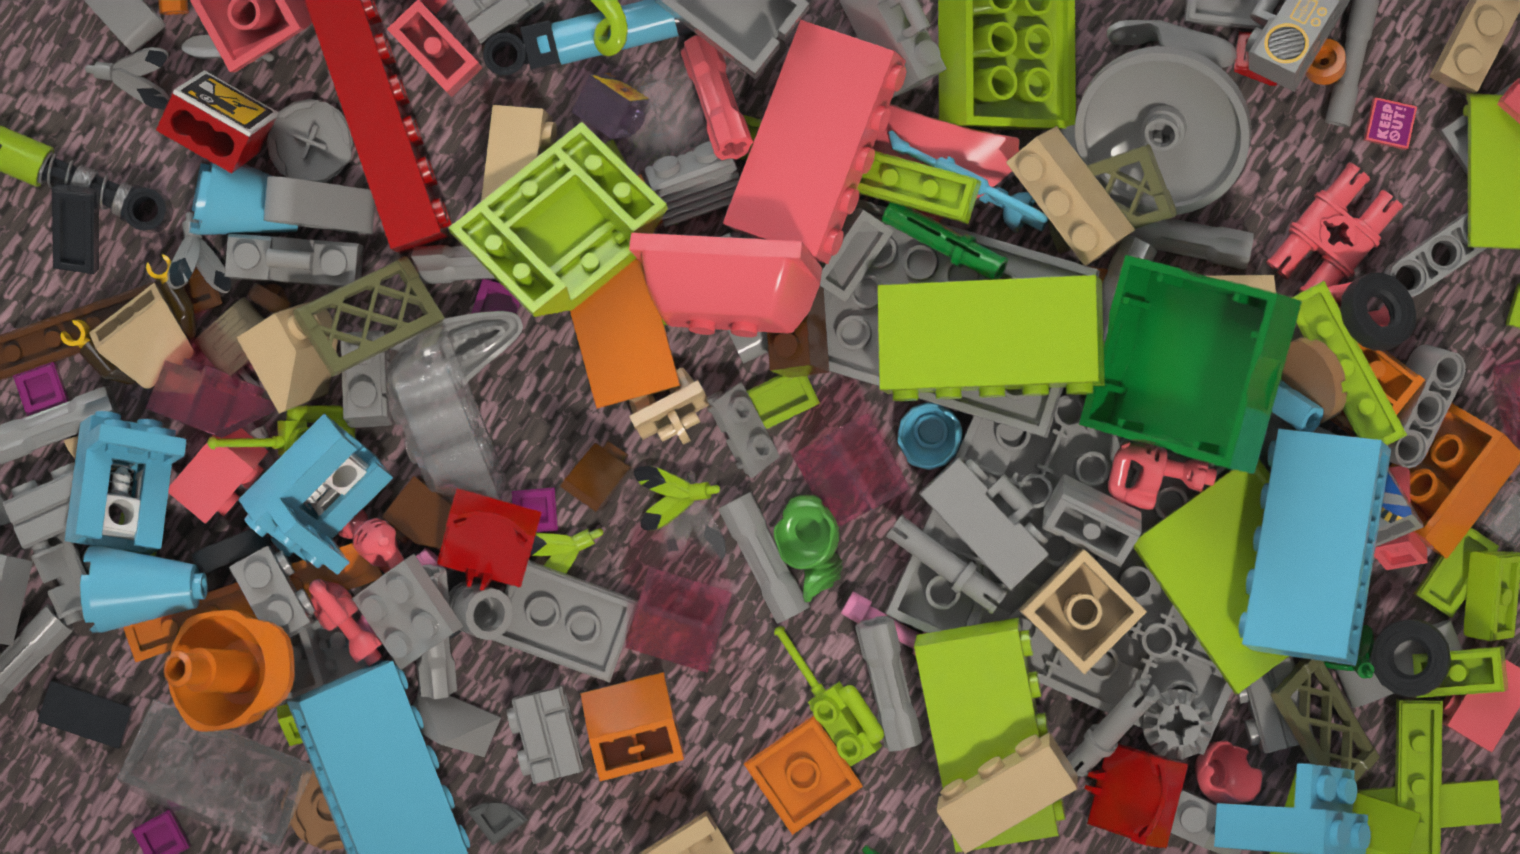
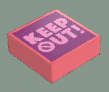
M1376 97L1373 98L1363 141L1403 150L1408 149L1417 106Z

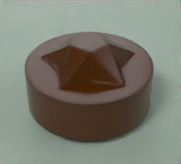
M254 282L247 294L249 299L273 313L289 309L292 305L283 287L274 282L263 285Z

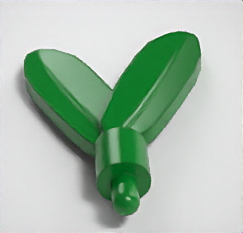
M1363 625L1356 665L1323 661L1326 667L1343 671H1355L1363 679L1372 678L1374 666L1368 660L1374 643V633L1371 627L1368 625Z

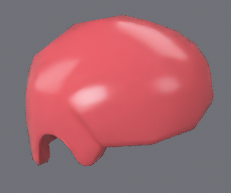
M1226 740L1208 744L1204 755L1200 754L1196 759L1195 774L1202 793L1216 805L1217 803L1244 804L1252 802L1261 792L1262 771L1249 765L1247 761L1248 750L1233 746L1232 743Z

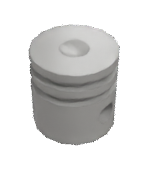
M466 581L454 586L448 593V605L463 625L459 629L460 631L484 640L496 639L505 633L513 617L512 604L507 595L489 586L484 591L479 590L481 583L474 581L471 588L466 586Z

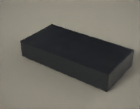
M57 183L52 188L53 269L95 274L99 270V189Z
M52 680L37 722L120 749L122 748L135 707Z

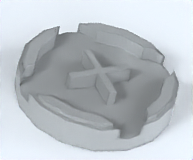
M307 99L293 102L279 111L275 123L268 133L267 146L270 159L278 171L287 178L328 183L342 174L350 162L354 141L346 118L339 110L326 102Z

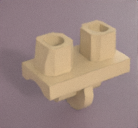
M684 368L677 369L681 386L669 389L671 394L656 402L653 394L629 400L633 412L629 417L642 440L658 433L662 442L677 434L683 445L691 441L686 430L700 423L696 412L709 406V403L707 401L708 397L699 381L694 382Z

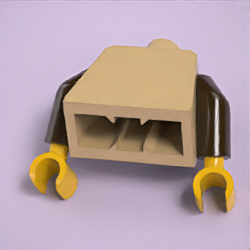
M161 254L168 265L165 273L155 274L149 262L146 264L148 274L153 279L161 282L160 289L153 283L92 331H90V327L86 322L72 320L73 324L80 329V338L75 341L66 331H62L61 340L66 345L79 346L81 348L80 355L104 379L127 385L138 383L143 388L149 389L164 378L173 390L179 391L185 388L194 377V373L184 363L195 353L190 343L196 335L194 305L184 287L179 289L170 287L167 273L172 261L168 256Z

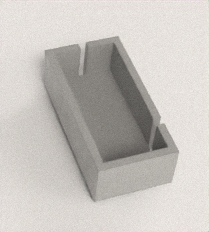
M655 0L658 5L755 80L780 49V42L776 38L779 37L786 41L800 20L809 11V3L805 0Z

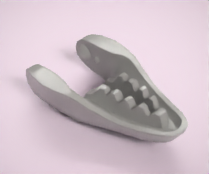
M1160 20L1118 21L1108 28L1106 34L1108 40L1116 45H1137L1159 41L1160 47H1175L1197 53L1211 60L1220 68L1235 64V59L1237 58L1233 44L1223 38Z
M509 311L480 312L448 317L442 323L390 348V350L403 351L407 345L417 342L427 334H432L437 338L447 358L448 371L445 375L430 382L416 384L414 390L411 391L415 401H435L446 398L457 391L502 353L520 335L523 323L516 313Z

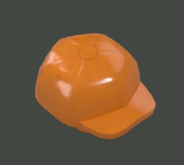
M233 610L205 612L187 618L180 627L172 645L171 654L164 663V675L168 681L175 707L191 729L204 732L244 727L260 720L266 711L287 699L293 687L295 676L294 652L287 633L282 627L272 622L255 619L246 613Z

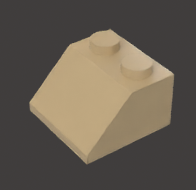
M315 300L274 313L236 337L279 414L328 394L331 374L308 336L305 335L296 321L293 313L295 309ZM326 309L313 315L320 326L331 329L333 320ZM333 339L332 347L334 348L335 352L337 349L338 339Z

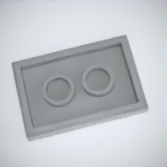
M528 560L521 588L507 585L504 593L512 604L513 617L511 624L504 634L490 640L610 683L640 600Z

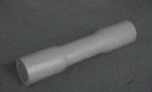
M1353 0L1344 46L1347 67L1344 75L1333 85L1325 122L1341 127L1351 126L1359 92L1358 82L1367 43L1372 36L1379 0Z

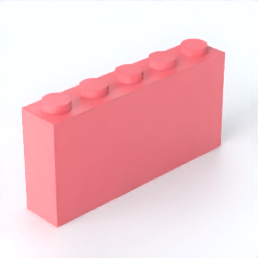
M800 20L722 224L738 233L755 239L802 241L817 261L829 264L831 256H835L841 248L844 233L841 230L847 214H852L859 200V190L857 188L863 173L866 174L873 164L875 157L873 147L878 133H882L888 125L891 114L889 105L893 94L901 89L905 81L906 60L894 50Z

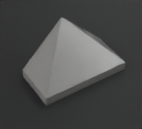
M860 207L854 210L852 214H847L841 230L844 233L843 242L838 253L835 256H831L829 264L818 261L822 267L820 286L844 302L848 300L894 232L890 227Z
M418 692L413 704L423 720L424 728L420 730L423 735L440 745L485 757L500 722V716L450 695L447 698L432 699L421 697Z

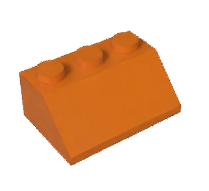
M1451 403L1425 458L1416 467L1408 468L1410 470L1411 505L1424 526L1413 532L1426 547L1445 559L1454 551L1520 464V450L1505 434ZM1394 463L1390 465V467L1400 466Z

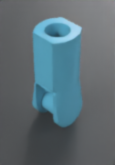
M1280 380L1272 412L1299 431L1313 432L1322 420L1324 409Z

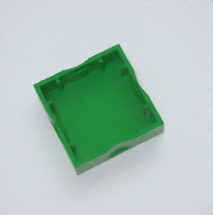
M1125 255L1109 312L1108 332L1104 344L1105 386H1093V393L1087 394L1079 425L1126 439L1170 449L1174 453L1225 468L1254 474L1302 301L1271 291L1223 279L1219 280L1180 268Z

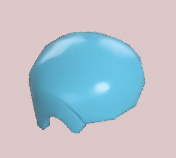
M925 402L913 406L900 421L897 442L909 464L931 470L947 465L956 456L963 440V431L960 421L950 408Z

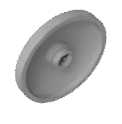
M1147 47L1128 52L1104 66L1092 79L1078 107L1075 121V141L1078 154L1086 165L1150 143L1178 215L1192 212L1211 204L1234 184L1244 167L1251 142V119L1246 101L1240 89L1232 78L1214 62L1197 53L1181 48ZM1139 161L1123 166L1120 170L1139 181H1142L1144 176ZM1107 173L1096 175V179L1106 189L1111 175ZM1116 179L1110 197L1130 208L1138 189ZM1144 192L1136 211L1146 213L1158 209L1154 198Z

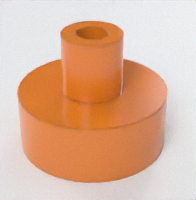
M1326 39L1305 74L1310 81L1319 85H1328L1338 81L1344 75L1347 61L1341 44L1335 40Z

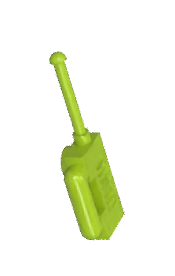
M300 405L286 412V421H277L278 436H273L272 438L218 439L213 436L208 439L207 444L213 450L216 447H272L273 449H278V455H283L309 429L307 423H315L323 414H326L354 438L355 428L349 427L344 420L342 406Z
M776 627L774 635L779 637L812 688L811 692L814 697L808 701L815 719L826 729L837 746L838 754L851 767L882 747L879 741L884 737V730L857 688L852 685L843 687L839 681L825 689L822 683H818L784 631L785 627Z

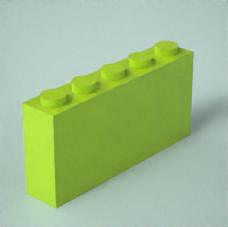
M1097 275L878 285L879 388L887 394H892L893 401L919 400V393L935 392L936 399H961L962 391H979V397L999 398L1005 397V389H1022L1023 396L1049 395V388L1066 387V394L1078 395L1093 393V386H1105L1102 280Z
M1019 617L916 635L914 649L943 788L954 780L962 778L965 782L979 774L978 769L994 757H1000L1003 760L1015 753V747L1024 739L1032 735H1037L1040 738L1049 733L1046 713H1038L1035 698L1042 697L1038 672H1030L1027 656L1034 655L1030 631L1021 630ZM1063 798L975 849L1059 836V821L1066 820ZM953 837L956 853L963 852V850Z

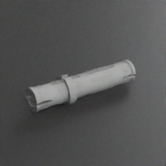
M903 514L886 536L953 584L951 588L953 591L959 593L961 590L988 610L991 615L1008 593L976 570L978 566L971 561L967 564L906 519Z
M1144 678L1138 679L1099 724L1092 725L1086 731L1084 741L1067 756L1073 768L1083 761V765L1076 772L1078 776H1088V773L1092 771L1103 757L1111 756L1118 747V741L1148 708L1159 699V690L1155 685L1143 695L1142 691L1150 683L1149 680Z

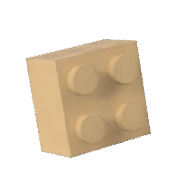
M1079 548L1018 609L1083 674H1086L1147 612L1082 548Z

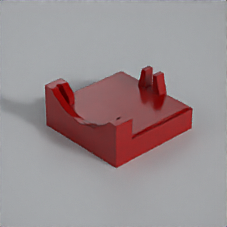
M457 488L446 523L437 565L465 572L466 586L470 588L474 577L482 579L479 589L481 591L485 590L491 580L521 588L542 512Z
M1118 742V747L1109 757H1104L1101 769L1088 773V777L1097 779L1096 786L1085 785L1084 788L1094 795L1087 824L1130 838L1132 842L1144 846L1167 849L1188 764Z

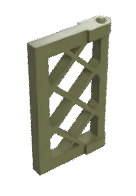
M1150 143L1086 165L1094 176L1102 173L1111 175L1105 189L1109 196L1116 179L1138 189L1130 208L1113 200L1121 212L1127 216L1126 218L1134 229L1177 215L1175 204L1169 189L1166 187ZM1139 161L1144 176L1142 181H1139L1120 170L1123 166ZM1145 192L1154 198L1158 209L1140 214L1136 212V209ZM1048 220L1050 234L1057 251L1060 254L1071 251L1070 246L1051 221Z
M407 256L395 260V262L293 311L296 321L305 335L308 336L332 377L442 323L445 319ZM399 274L406 287L405 291L401 292L382 286L380 283ZM364 290L373 291L368 310L343 303L344 300ZM378 293L402 300L397 319L373 312ZM407 302L418 305L424 316L410 323L403 322ZM329 307L336 309L331 329L320 326L313 315ZM341 311L365 318L361 338L336 330ZM371 320L395 327L394 331L374 341L366 340ZM333 339L357 345L358 349L339 358L332 347Z
M1302 658L1293 671L1270 695L1309 762L1315 765L1331 767L1330 760L1341 762V768L1355 770L1354 780L1357 782L1380 756L1366 736L1324 662ZM1313 672L1321 683L1322 690L1311 687V674ZM1295 691L1300 692L1299 711L1291 699V695ZM1310 694L1322 697L1321 720L1309 718ZM1332 704L1342 719L1343 725L1331 723ZM1309 724L1320 727V746L1312 735ZM1331 729L1342 732L1341 755L1330 753ZM1353 740L1361 752L1356 758H1352Z

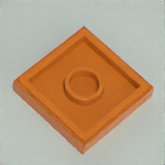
M814 715L744 762V766L792 835L863 787V784L847 761L838 754L836 745L823 726L815 719Z

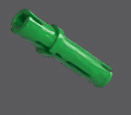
M890 202L883 214L882 222L884 224L890 225L920 243L951 258V264L959 268L964 265L990 280H999L1007 267L1008 258L1000 256L976 243V237L968 233L961 235L913 208Z

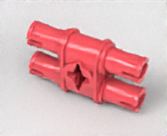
M1348 162L1346 168L1327 191L1321 190L1314 195L1315 200L1298 221L1290 224L1288 230L1290 235L1274 255L1266 261L1273 270L1280 267L1276 273L1288 279L1310 250L1320 253L1322 255L1321 259L1324 262L1304 286H1301L1299 289L1301 293L1325 281L1327 287L1338 285L1343 278L1353 277L1355 275V268L1373 247L1379 246V241L1381 240L1379 234L1398 211H1401L1403 205L1397 199L1388 204L1393 196L1381 190L1377 198L1359 219L1350 216L1347 213L1346 207L1363 186L1370 181L1369 176L1362 172L1361 174L1358 173L1350 183L1360 170L1359 167L1351 162ZM1340 225L1342 230L1339 236L1343 239V243L1334 242L1330 244L1328 239L1331 234L1327 227L1332 228Z

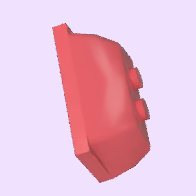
M190 0L230 72L241 70L312 24L305 0Z
M631 233L629 250L643 264L649 295L663 321L671 327L689 328V331L702 335H712L715 333V329L731 330L732 334L741 337H756L757 332L792 333L810 312L820 286L822 267L802 241Z

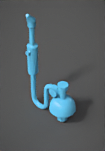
M894 131L888 132L893 150L903 155L908 154L932 167L980 180L981 185L978 195H984L979 200L984 203L989 201L1003 208L1004 222L1015 233H1019L1025 223L1040 231L1044 230L1049 219L1044 213L1033 208L1035 200L1029 192H1019L1009 196V192L998 186H994V188L989 186L987 179L955 164V159L952 157L935 159L911 147L908 142L902 140Z

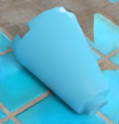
M212 162L209 165L201 163L192 205V211H195L193 219L199 220V223L190 222L189 233L196 235L297 232L298 226L263 221L267 177L272 175L247 164L242 165L231 174Z
M101 545L89 547L84 555L83 562H91L89 574L81 575V605L85 622L94 623V626L90 629L92 633H103L195 609L199 606L200 599H205L207 596L205 573H200L195 564Z

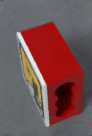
M204 70L174 89L156 131L232 174L260 153L279 112Z

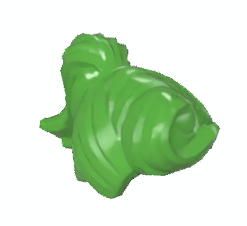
M799 495L789 500L785 506V510L782 513L783 519L774 528V539L781 559L794 569L804 570L803 599L804 602H810L819 592L831 588L834 582L840 580L843 561L835 553L840 537L835 517L824 506L818 496Z

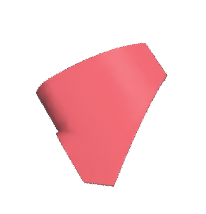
M890 103L891 114L888 125L882 133H878L873 147L877 152L928 165L908 154L903 155L893 150L888 132L894 131L902 140L908 142L911 147L935 159L952 157L955 159V164L987 179L989 186L994 187L1012 172L1006 162L1019 152V139L1017 137L958 126ZM919 210L922 214L937 222L945 218Z

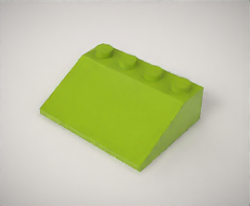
M938 0V48L940 50V57L947 68L939 74V120L976 130H1051L1056 126L1060 130L1075 125V0Z

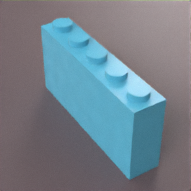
M1278 429L1277 439L1270 443L1268 450V465L1272 467L1269 483L1263 485L1261 491V508L1265 509L1262 526H1257L1253 539V548L1257 552L1255 569L1249 570L1246 580V592L1250 595L1248 611L1242 613L1239 622V636L1243 638L1242 645L1257 652L1356 665L1391 449L1382 440Z
M379 660L370 667L365 666L287 701L347 854H468L467 849L470 848L469 838L464 828L456 824L451 811L455 807L453 797L449 789L440 783L436 772L439 769L437 756L431 746H426L420 731L424 728L423 720L414 705L410 706L405 690L408 689L407 679L404 672L397 665L395 666L393 661Z

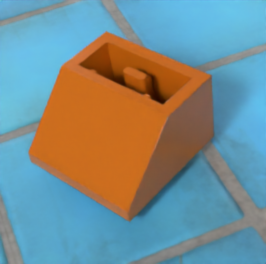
M664 672L580 694L588 738L599 781L684 760L685 751Z

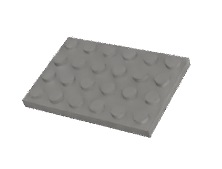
M859 199L855 210L860 207L882 222L883 214L887 207ZM942 224L961 235L968 233L976 237V243L1000 256L1008 258L1007 267L1000 279L1099 276L1100 273L1095 268ZM890 225L887 226L894 230V232L846 302L824 289L829 371L879 386L878 285L990 280L964 265L959 268L951 264V258L920 243ZM1063 387L1049 388V395L1023 396L1022 389H1005V397L981 398L979 397V391H962L961 399H936L935 392L919 393V399L1047 438Z

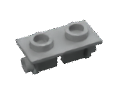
M742 382L737 383L724 394L722 391H719L707 398L709 403L707 407L708 412L712 413L721 432H727L729 436L726 442L737 461L736 466L738 469L743 468L745 474L753 478L780 457Z
M63 532L49 541L45 540L32 546L34 555L31 558L43 584L57 579L60 586L48 591V595L59 620L64 619L68 626L84 619L81 605L80 579L81 575H85L86 572L80 561L78 548L74 543L64 541L66 532Z

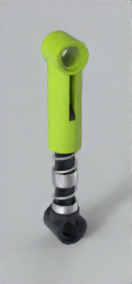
M0 125V172L35 187H39L42 183L47 182L50 188H53L57 183L99 189V204L102 210L110 208L112 214L118 215L122 221L143 232H161L172 221V203L161 192L150 188H143L139 185L131 186L128 183L125 184V182L121 185L108 180V175L105 178L100 177L95 169L86 168L83 164L79 167L74 166L73 160L67 163L57 159L53 147ZM153 199L158 206L157 215L153 220L143 222L139 216V208L144 201Z

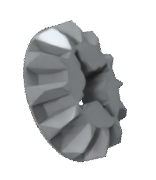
M1173 689L1160 693L1159 699L1144 713L1142 722L1144 736L1148 744L1164 757L1183 760L1200 753L1201 749L1211 739L1213 719L1208 706L1199 696L1190 691ZM1175 706L1178 707V712H1180L1183 719L1190 720L1191 722L1196 721V724L1183 729L1180 743L1173 730L1160 728L1159 726L1173 721Z

